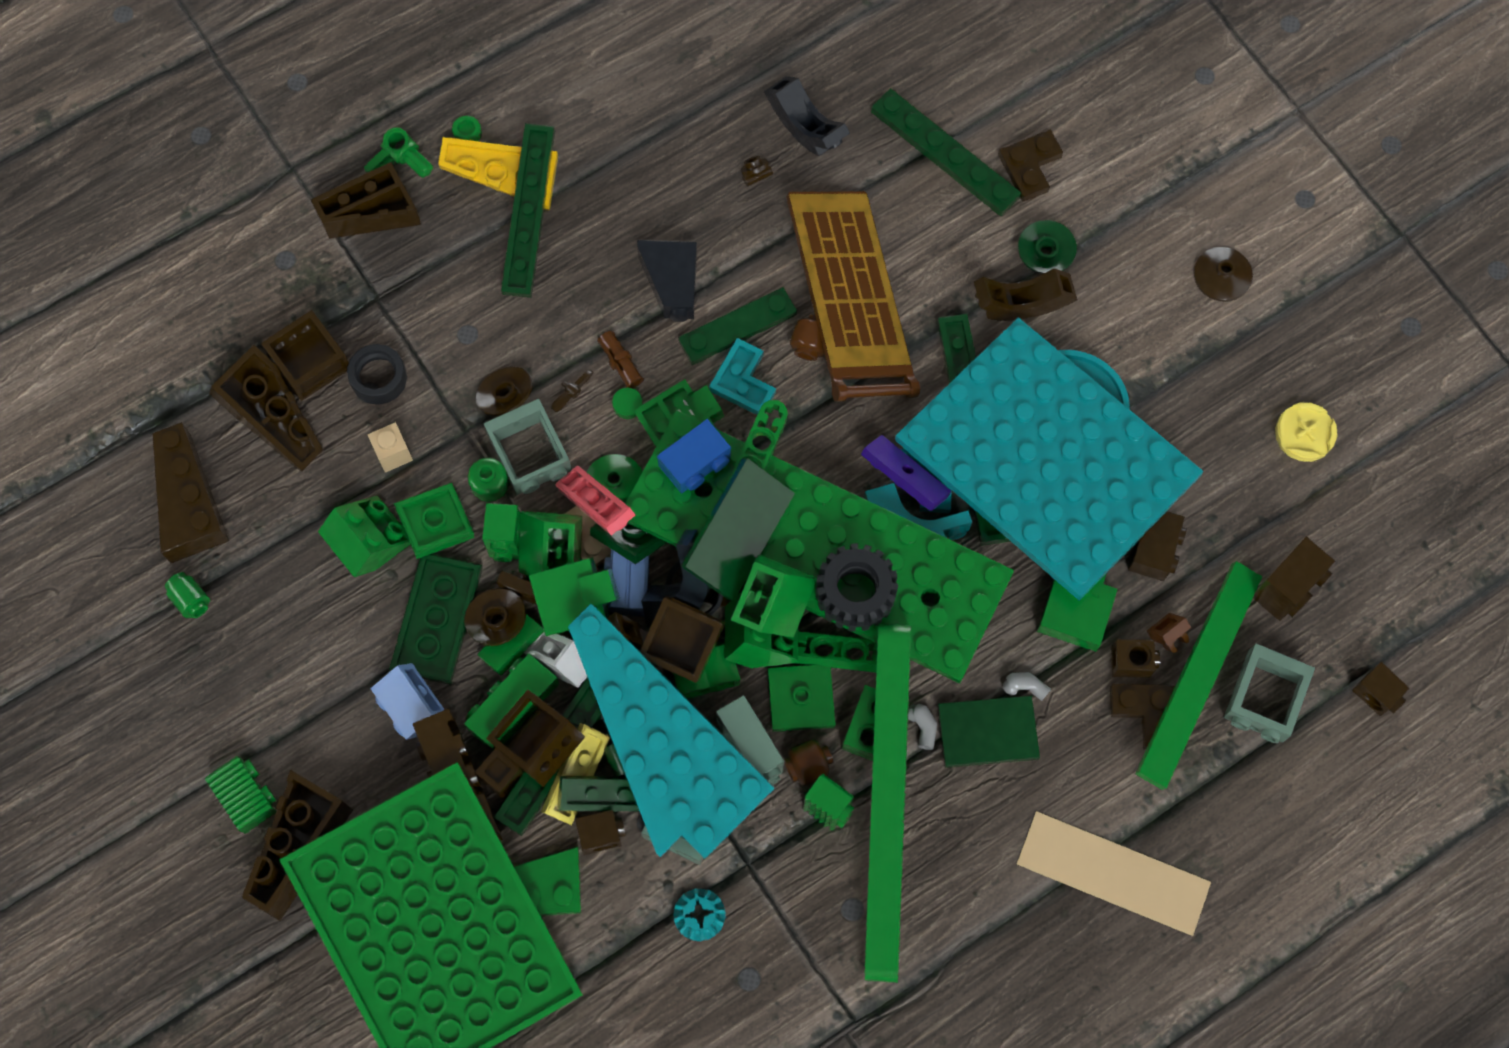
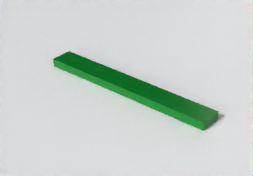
M1237 561L1230 566L1135 775L1161 790L1168 787L1263 577Z

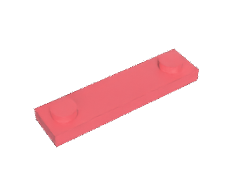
M580 466L573 468L555 484L564 496L611 536L616 531L623 529L628 521L635 516L629 506Z

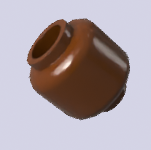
M815 315L799 319L795 324L790 340V345L795 350L794 354L808 361H816L817 358L825 356Z
M814 739L791 747L788 750V757L784 759L792 782L798 781L802 786L815 783L822 773L828 777L830 773L829 765L834 763L827 745L821 747Z

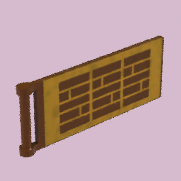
M865 191L789 192L786 198L831 377L833 400L845 401L847 398L896 395H906L908 398L918 397L920 395V384L914 376L867 193ZM904 377V383L846 386L842 380Z

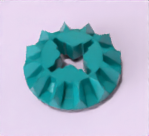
M695 888L684 893L675 904L674 922L684 937L693 941H706L716 936L722 929L725 922V907L720 897L709 889ZM696 901H699L704 911H714V913L704 917L703 928H700L696 918H685V916L695 912Z

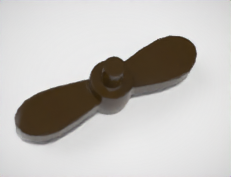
M589 369L575 383L563 381L561 385L565 388V392L553 402L551 409L559 412L571 397L573 399L577 398L581 393L580 387L590 379L594 372Z

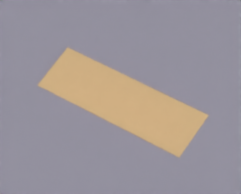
M1037 811L1017 862L1019 866L1191 936L1194 935L1211 882Z

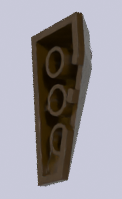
M255 345L211 386L209 394L299 471L302 472L323 451L309 423L297 406L293 394L289 391L281 377L278 367Z

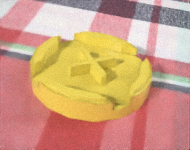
M1297 403L1285 410L1279 417L1275 427L1276 440L1281 450L1289 457L1303 462L1316 461L1323 458L1334 447L1337 439V425L1334 419H1331L1327 414L1328 412L1321 406L1313 403Z

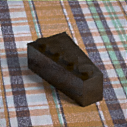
M182 422L152 433L161 554L170 563H174L228 542L229 539L191 434Z
M449 708L412 723L419 742L416 743L422 761L427 760L431 771L427 772L428 778L458 762L498 838L503 840L479 778L475 774L474 765L458 725Z
M290 770L286 780L288 784L284 795L280 796L277 803V813L271 828L268 827L264 837L266 842L261 855L256 858L241 897L281 921L298 895L280 859L344 825L353 811L343 800Z

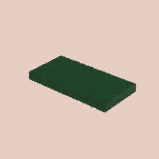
M748 458L742 459L681 567L729 601H734L749 576L758 554L762 553L795 493Z
M434 554L420 558L389 667L390 671L397 665L412 663L423 679L448 685L452 684L466 632L465 613L469 604L475 599L483 570L482 565Z

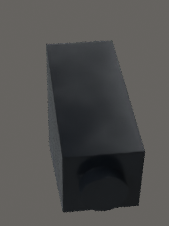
M637 240L638 258L664 318H670L676 322L694 319L697 242Z

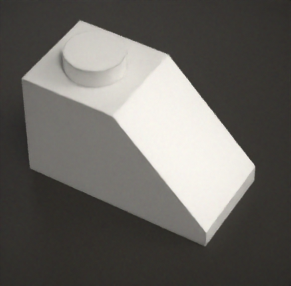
M543 632L524 652L526 655L531 654L555 676L573 686L579 687L588 678L574 641L561 635L553 634L546 636L545 632Z

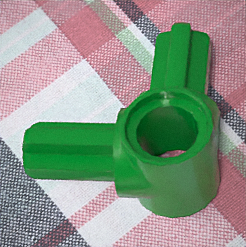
M398 127L391 128L384 134L383 142L380 144L382 150L364 167L368 173L390 162L392 164L394 162L397 164H407L421 178L429 176L433 170V165L418 151L419 145L405 130ZM405 141L401 148L394 149L396 143Z

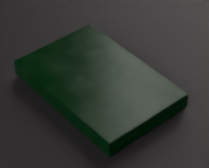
M1032 696L938 704L945 768L1040 759Z

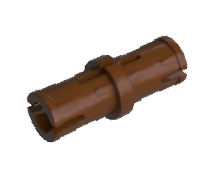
M614 331L602 334L597 342L608 356L610 367L618 372L626 388L634 389L644 381V378L631 361L632 355L630 352L624 350Z

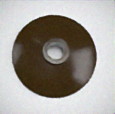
M1215 247L1205 251L1198 258L1194 267V280L1197 287L1204 295L1216 301L1228 302L1242 297L1250 288L1253 279L1252 268L1246 257L1228 247ZM1221 267H1225V268L1229 269L1230 272H1229V273L1223 272L1222 269H1221Z
M506 367L493 372L484 379L476 392L477 406L485 414L493 416L503 415L520 407L532 391V378L526 370L520 367Z
M501 588L491 589L478 595L469 604L465 613V627L468 634L473 640L486 646H497L509 642L519 634L526 620V608L521 598L516 593ZM503 619L500 623L494 625L496 620Z

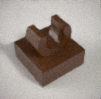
M1168 613L1149 628L1147 633L1151 640L1163 644L1167 651L1176 653L1177 649L1174 646V641L1179 639L1180 642L1186 644L1190 642L1189 636L1185 632L1191 626L1185 617Z

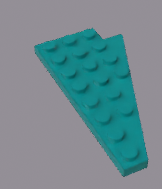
M590 604L568 628L655 852L659 857H662L683 836L706 859L775 787L593 604Z

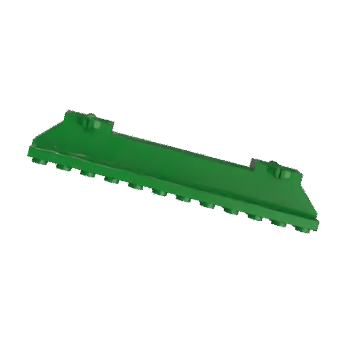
M678 410L674 413L625 503L635 514L628 521V524L674 546L677 545L685 530L697 529L698 534L701 532L724 492L745 442L716 429L731 447L729 463L718 472L713 470L706 475L704 482L695 490L690 491L687 489L681 494L658 466L657 455L702 422ZM772 455L765 472L795 494L760 555L817 578L822 562H826V558L831 552L834 555L837 554V548L844 546L848 550L851 544H858V549H864L865 545L872 546L871 552L873 553L880 550L884 553L883 559L887 560L889 558L893 563L892 571L896 570L898 576L896 581L898 583V591L894 605L887 618H882L881 623L911 625L910 660L960 684L1014 570ZM861 574L846 575L837 584L841 595L852 602L869 600L876 591L872 581ZM815 584L805 609L825 618V611H820L818 607ZM872 624L869 630L862 631L861 627H856L854 633L878 644L879 625L875 627ZM843 625V628L849 630V626Z

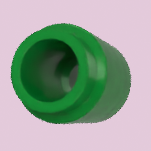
M180 572L173 575L166 582V595L184 618H198L208 610L210 598L192 576H187L186 573Z

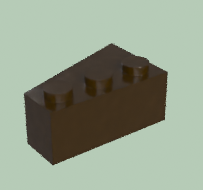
M391 162L310 199L329 239L421 225L417 210Z

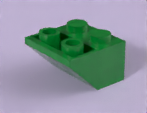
M378 496L335 507L318 531L354 578L376 571L410 545L403 526Z
M530 511L520 512L519 573L529 576L581 561L582 516Z
M758 554L731 621L761 633L794 637L817 578Z
M742 592L737 595L734 601L725 606V660L749 668L790 664L798 661V628L794 637L761 633L731 621Z

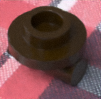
M754 156L745 160L744 166L740 169L743 181L747 187L773 175L768 160L765 158L761 159L760 156Z

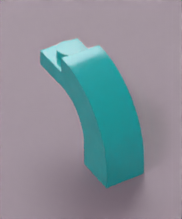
M894 483L867 490L864 493L865 500L943 537H949L950 540L965 536L972 523L969 511L937 520H923L911 515L903 507Z

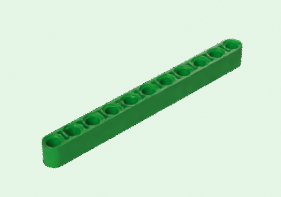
M879 623L865 981L898 983L911 655V625Z

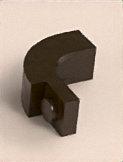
M1056 268L1036 278L1019 283H1000L986 277H981L974 281L976 301L980 308L986 311L987 318L990 320L1014 321L1018 317L1026 319L1041 316L1077 301L1071 275Z

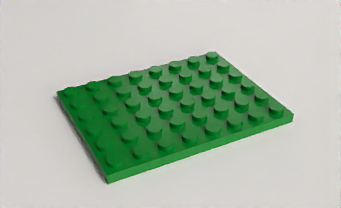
M458 762L280 859L379 1048H491L583 995Z

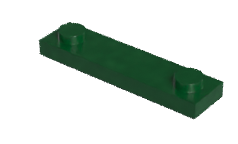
M784 287L678 337V342L693 366L732 347L737 338L744 341L796 316L797 310Z

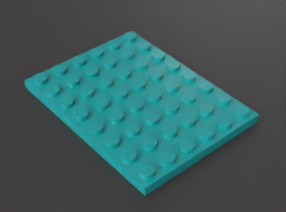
M1019 317L895 436L897 443L1079 601L1204 472Z

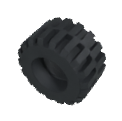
M851 544L848 550L844 546L837 548V554L834 555L831 552L827 556L826 562H822L819 568L816 583L818 607L820 611H825V618L829 622L832 619L836 621L835 626L842 629L843 625L849 626L848 631L855 632L856 627H861L862 631L869 630L870 625L874 624L876 627L882 622L883 617L887 618L894 605L898 591L896 570L892 571L893 563L889 558L887 560L883 559V552L877 550L876 553L871 552L872 546L865 545L864 549H858V544ZM861 574L872 581L876 591L869 600L852 602L841 595L837 584L846 575Z

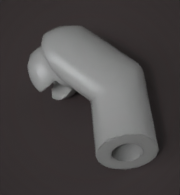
M1029 672L1011 673L1003 683V689L1009 695H1016L1019 690H1028L1041 701L1051 691L1050 687Z
M923 704L909 706L908 720L916 722L921 729L918 747L933 750L937 731L936 719L928 707Z

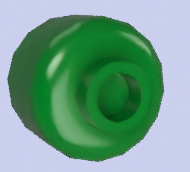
M482 458L474 462L469 468L467 475L468 484L475 497L481 501L492 502L505 495L509 487V478L501 462L492 458Z

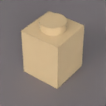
M396 422L367 434L385 473L413 461Z

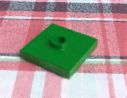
M452 483L394 503L395 510L416 559L475 538Z
M806 665L768 668L772 732L835 728L831 667Z

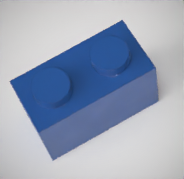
M706 419L657 455L658 466L682 494L687 489L692 491L698 488L704 482V477L713 470L715 472L722 470L730 461L731 447L710 421Z

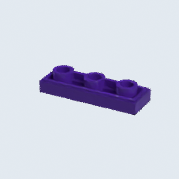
M883 435L864 447L861 453L873 467L883 472L898 487L904 489L929 511L934 510L951 493L949 488Z

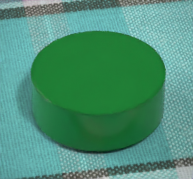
M461 116L452 125L454 139L479 141L482 136L480 123L475 117Z
M633 388L618 390L612 399L613 410L622 419L637 417L633 410L643 405L640 393Z

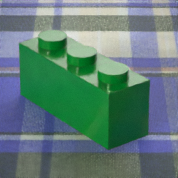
M528 654L524 659L522 657L518 658L510 667V674L503 682L497 681L488 691L487 695L489 697L481 706L476 704L466 715L467 721L464 724L468 731L492 752L496 747L486 738L527 690H530L541 700L545 701L560 685L558 678L531 654ZM530 701L498 740L505 745L538 708Z

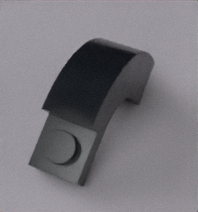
M785 76L764 91L770 105L783 125L811 153L820 156L827 150L839 146L842 143V139L850 134L845 123L829 120L816 109L806 94L799 78Z
M697 529L685 530L676 545L680 565H682L699 535ZM682 567L683 580L681 582L671 585H650L641 600L647 628H651L664 597L670 596L699 610L711 587Z

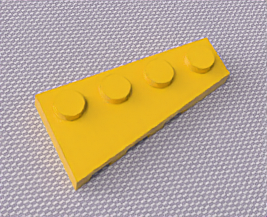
M443 137L438 165L440 169L515 197L522 147ZM552 151L544 207L547 210H550L558 162L557 151Z

